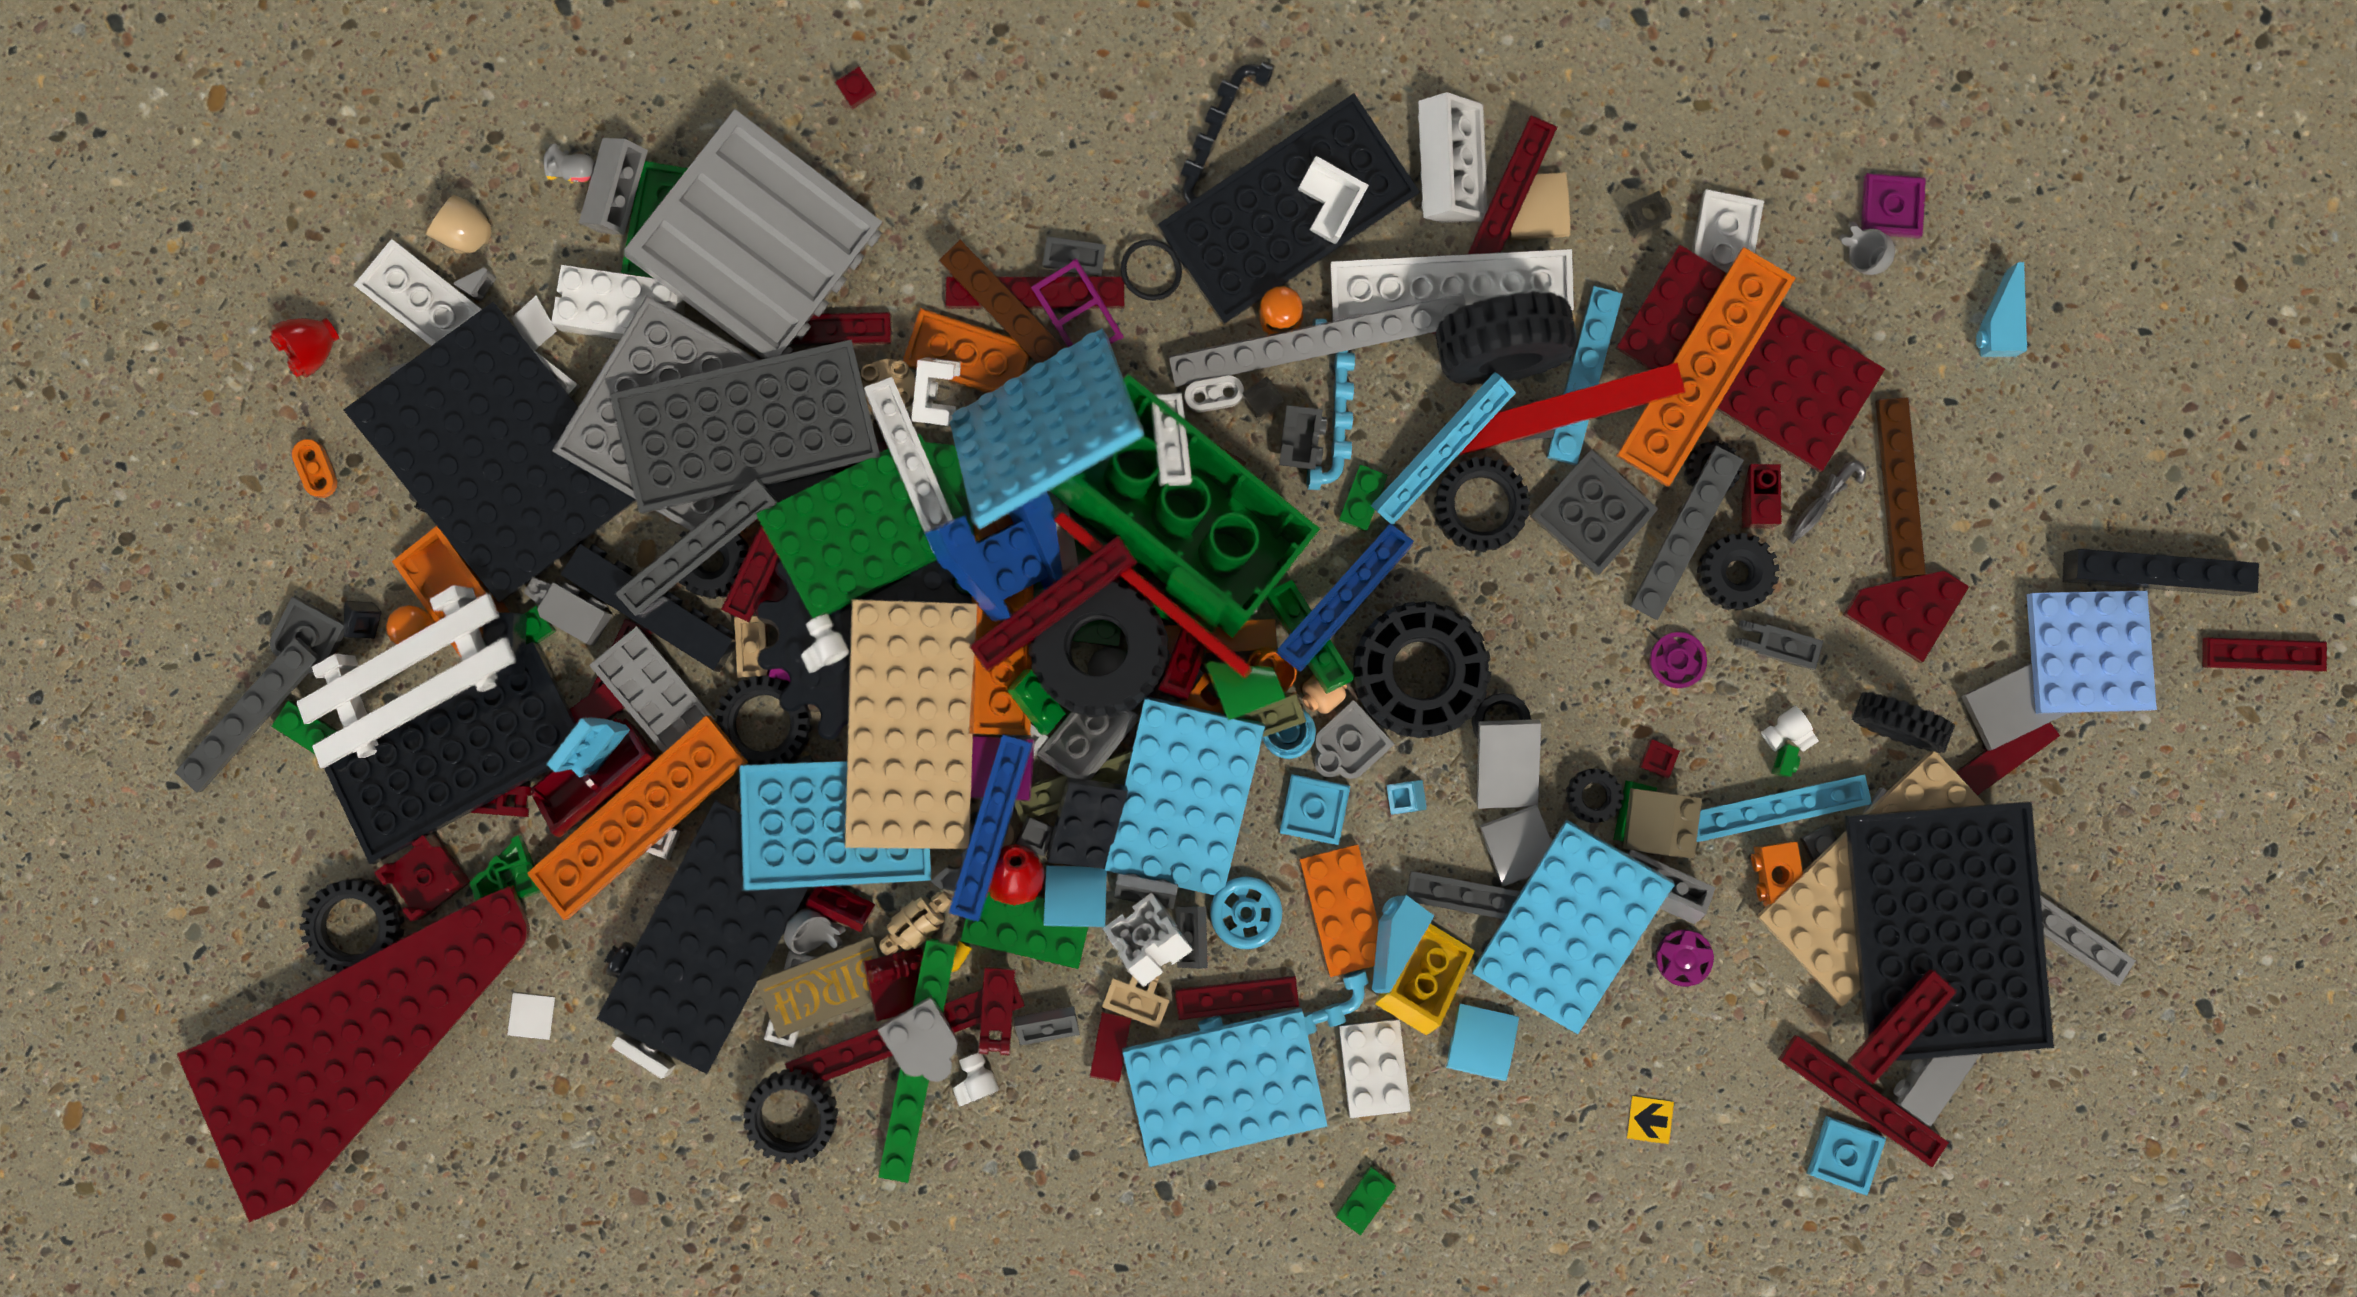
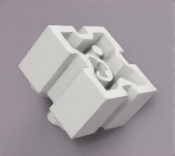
M1152 892L1132 906L1135 912L1129 917L1125 918L1122 914L1103 928L1112 945L1119 951L1118 955L1127 970L1143 987L1163 973L1160 968L1163 964L1170 961L1174 965L1193 950L1184 935L1176 927L1177 924L1168 910Z

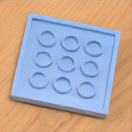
M2147 591L2027 594L2036 714L2157 710Z

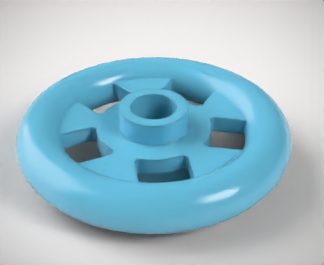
M1238 877L1226 882V886L1214 895L1210 907V919L1216 934L1225 943L1238 949H1254L1265 945L1276 935L1282 922V904L1278 894L1268 883L1255 877ZM1249 889L1261 893L1258 902L1251 898H1246ZM1235 893L1239 900L1230 908L1224 902L1229 895ZM1249 907L1252 910V915L1249 918L1241 917L1240 911L1242 908ZM1261 908H1270L1269 922L1260 921ZM1229 915L1232 916L1233 921L1237 925V927L1231 930L1226 927L1223 921ZM1256 926L1257 935L1252 937L1244 936V928Z

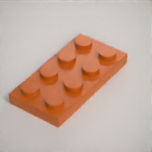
M1356 844L1299 859L1329 977L1373 967L1375 965L1379 922L1359 845Z

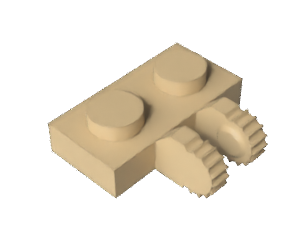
M1132 975L1130 983L1116 978L1112 979L1102 1007L1159 1029L1170 999L1154 993L1160 975L1150 982L1147 990L1137 987L1138 980Z

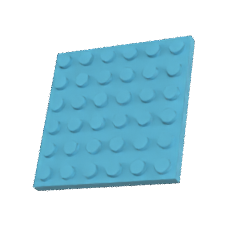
M1103 328L1094 333L1087 334L1081 341L1069 348L1061 349L1055 356L1043 363L1035 364L1029 371L1017 378L1009 379L1003 386L993 392L985 393L979 400L967 407L959 408L951 415L952 420L950 421L973 521L979 528L984 527L1144 436L1109 338Z

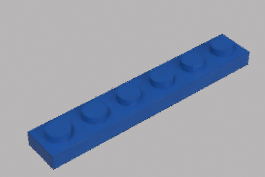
M1389 524L1277 649V654L1301 672L1413 546L1414 541L1392 524Z
M1002 734L949 909L951 914L977 922L980 921L1033 743Z

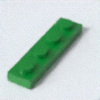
M1293 580L1272 589L1266 597L1289 636L1312 611ZM1330 639L1308 663L1309 668L1326 694L1353 680V674Z

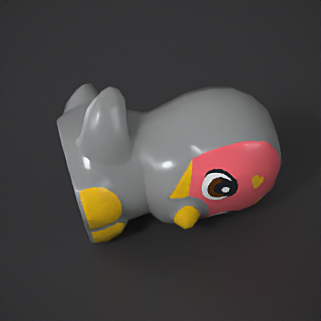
M556 143L548 147L544 155V170L547 179L554 180L558 177H563L564 180L570 183L591 180L595 162L589 155H569L568 150L562 152Z

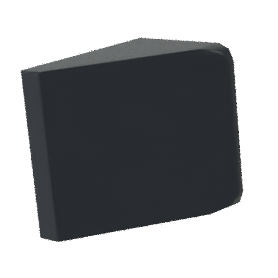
M345 601V638L375 639L382 613L375 603Z

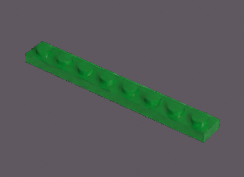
M927 938L913 1006L932 996L943 1013L957 947L956 943ZM900 1068L878 1178L904 1183L909 1182L929 1080L923 1074L920 1076H909Z

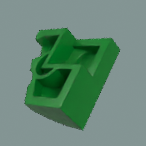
M1205 662L1213 687L1217 691L1228 721L1286 699L1280 682L1270 666H1250L1252 672L1244 679L1226 663Z
M521 835L513 837L511 844L500 855H496L483 872H479L469 882L475 901L511 885L514 886L519 900L541 892L527 874L535 865Z

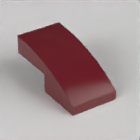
M1102 1012L1090 1071L1091 1078L1120 1082L1124 1061L1122 1049L1126 1048L1132 1018Z

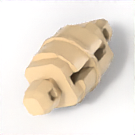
M941 891L932 896L931 901L927 897L921 896L918 899L912 900L907 906H903L901 911L892 917L891 922L886 925L892 935L887 934L881 940L879 948L885 955H891L899 951L901 947L904 950L919 947L927 938H931L940 929V925L945 921L940 911L945 912L951 906L952 898L946 891Z

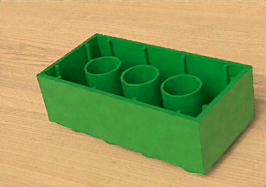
M1128 374L1123 380L1144 436L1052 487L1049 491L1111 541L1119 536L1136 561L1164 584H1168L1170 575L1175 568L1181 566L1227 601L1228 604L1218 627L1233 638L1321 528ZM1152 403L1157 405L1164 415L1176 420L1177 425L1181 424L1186 429L1192 480L1190 485L1169 486L1170 483H1166L1165 486H1159L1158 473L1160 470L1156 459L1157 445L1154 441L1151 414Z

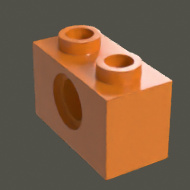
M1796 841L1754 846L1755 853L1751 854V863L1755 872L1758 871L1760 881L1756 885V893L1759 901L1763 902L1765 907L1768 904L1772 905L1803 875L1798 843ZM1778 866L1781 868L1783 876L1776 883L1772 879V871Z

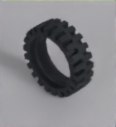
M783 1069L779 1074L777 1071L773 1072L768 1078L765 1077L760 1081L747 1101L743 1118H745L744 1130H748L747 1138L749 1142L755 1141L753 1147L757 1151L760 1149L764 1150V1157L775 1156L774 1162L781 1163L783 1159H786V1164H793L795 1160L802 1163L808 1157L812 1159L817 1156L819 1151L821 1152L826 1147L834 1133L838 1116V1108H835L837 1104L835 1096L831 1097L832 1090L829 1086L824 1088V1081L820 1077L817 1080L812 1078L814 1074L811 1072H807L806 1075L801 1074L802 1069H795L793 1072H790L789 1069ZM780 1090H795L807 1095L816 1104L820 1113V1126L810 1139L802 1142H787L775 1137L766 1128L762 1119V1107L765 1100L772 1093Z

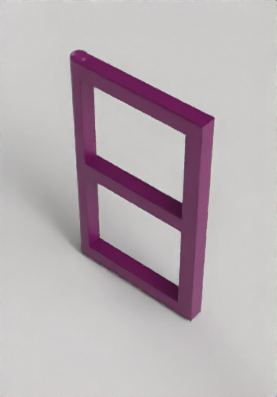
M1077 258L1031 287L1068 348L1074 344L1062 325L1095 304H1098L1115 332V335L1109 338L1110 344L1124 338V335ZM1075 267L1093 299L1058 320L1040 289Z

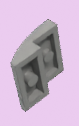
M1537 805L1480 825L1487 850L1492 857L1502 887L1530 877L1551 845L1548 831Z

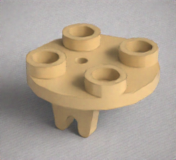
M882 359L862 367L860 377L863 389L866 386L893 377L905 408L910 407L914 400L916 380L913 372L904 361ZM866 397L869 412L873 413L869 401Z

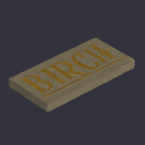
M873 936L756 981L777 1038L784 1037L872 1002L863 961L880 957Z

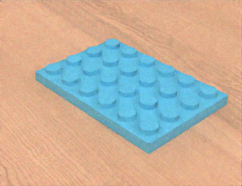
M1148 696L1145 697L1125 781L1128 794L1114 843L1110 846L1105 871L1123 875L1136 874L1141 878L1150 880L1164 879L1171 884L1178 885L1180 888L1210 895H1216L1219 890L1224 888L1246 806L1265 723L1239 717L1228 721L1225 714Z
M847 761L740 766L744 890L931 880L930 849L845 848Z
M1566 820L1475 964L1472 974L1574 1033L1579 1034L1675 885L1674 881Z
M1302 1008L1122 1049L1149 1167L1328 1126Z

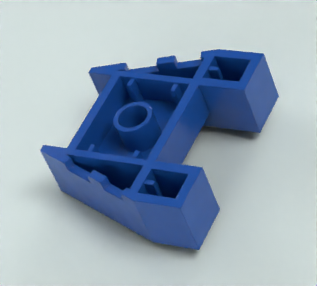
M1046 491L1009 512L1014 524L977 542L965 517L950 520L925 532L937 561L944 569H948L957 579L956 582L963 590H967L979 603L978 606L992 621L1011 617L1003 601L1004 599L1039 581L1044 590H1046L1063 577L1057 528L1054 521V507Z

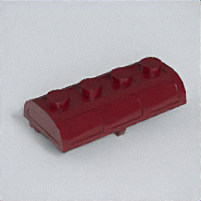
M617 718L612 720L626 725L630 730L596 774H586L583 777H579L572 769L560 772L551 771L531 788V795L548 828L555 836L561 838L570 828L655 759V755L644 737L626 718L624 720Z

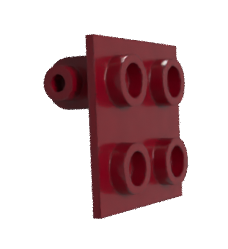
M921 947L863 961L876 1022L896 1017L913 1007L923 959Z

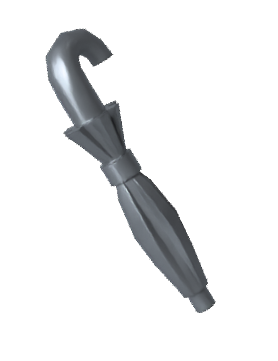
M1854 460L1846 463L1836 476L1834 474L1830 475L1826 490L1805 509L1799 518L1791 537L1788 539L1792 544H1795L1798 539L1815 526L1825 512L1828 503L1834 498V495L1848 488V484L1845 482L1854 471L1857 472L1855 480L1860 484L1863 483L1866 469L1861 462Z

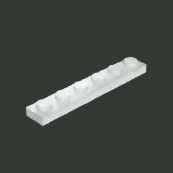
M893 377L864 387L866 397L924 533L953 520Z

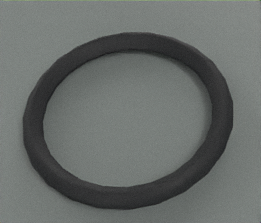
M1147 239L1134 243L1124 253L1121 261V275L1126 287L1134 295L1144 300L1155 301L1162 300L1175 292L1182 278V267L1180 260L1170 246L1158 240ZM1148 245L1157 246L1165 250L1172 257L1175 263L1176 277L1171 287L1165 292L1154 295L1146 294L1139 291L1130 282L1127 274V262L1131 254L1140 247Z

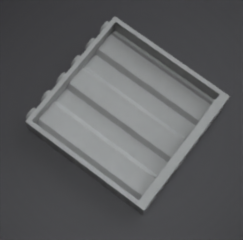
M734 109L626 246L624 256L760 358L767 359L793 352L790 345L796 337L799 340L804 338L811 328V325L808 324L809 320L814 314L819 317L828 306L829 302L825 300L832 291L837 294L847 281L843 276L849 268L855 270L865 257L861 252L867 244L873 247L882 235V232L879 231L882 221Z

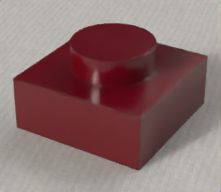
M860 66L835 82L852 110L877 94Z
M1650 739L1639 768L1669 779L1680 750Z

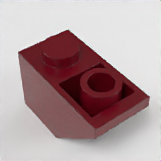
M1750 464L1742 495V528L1772 529L1782 524L1781 464Z

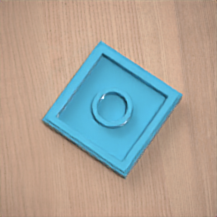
M1291 774L1279 833L1339 845L1351 786Z
M1825 1116L1807 1174L1867 1196L1886 1137Z

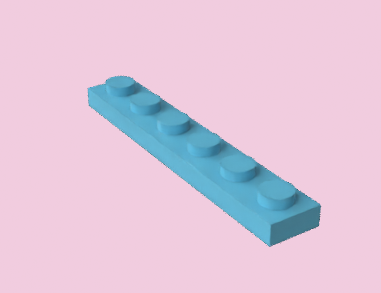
M1597 286L1592 288L1564 394L1599 384L1622 293ZM1589 420L1554 429V437L1551 439L1546 458L1576 465Z
M1494 372L1371 506L1393 525L1515 395L1516 392L1499 374Z
M1857 775L1701 809L1697 842L1870 805L1872 801L1866 776Z

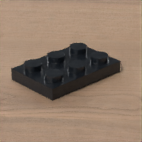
M1067 777L1046 854L1047 861L1105 869L1110 846L1114 843L1128 794L1127 786Z

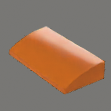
M437 526L392 561L435 623L446 616L444 611L433 610L430 599L453 585L473 588L477 599L485 594H490L497 612L510 613L503 602L499 603ZM454 641L451 643V645L460 656L456 642Z

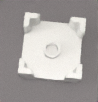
M929 357L918 360L911 421L949 425V422L952 420L951 415L956 411V407L933 403L938 393V382H935L936 378L951 380L954 376H959L961 362Z

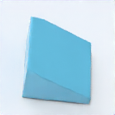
M1422 780L1386 785L1391 815L1427 809Z

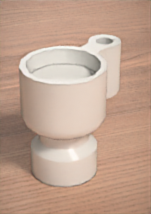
M828 614L818 616L806 624L810 635L816 638L815 643L801 655L809 673L815 672L823 666L833 664L850 653L842 635L838 632H833V623Z
M1793 706L1778 717L1776 726H1769L1761 732L1767 744L1775 752L1785 745L1786 740H1791L1803 752L1819 742L1812 731L1813 728L1809 720L1797 706Z
M978 1052L959 1060L962 1070L967 1072V1078L953 1088L959 1107L999 1091L993 1072L984 1068L985 1059L983 1054Z

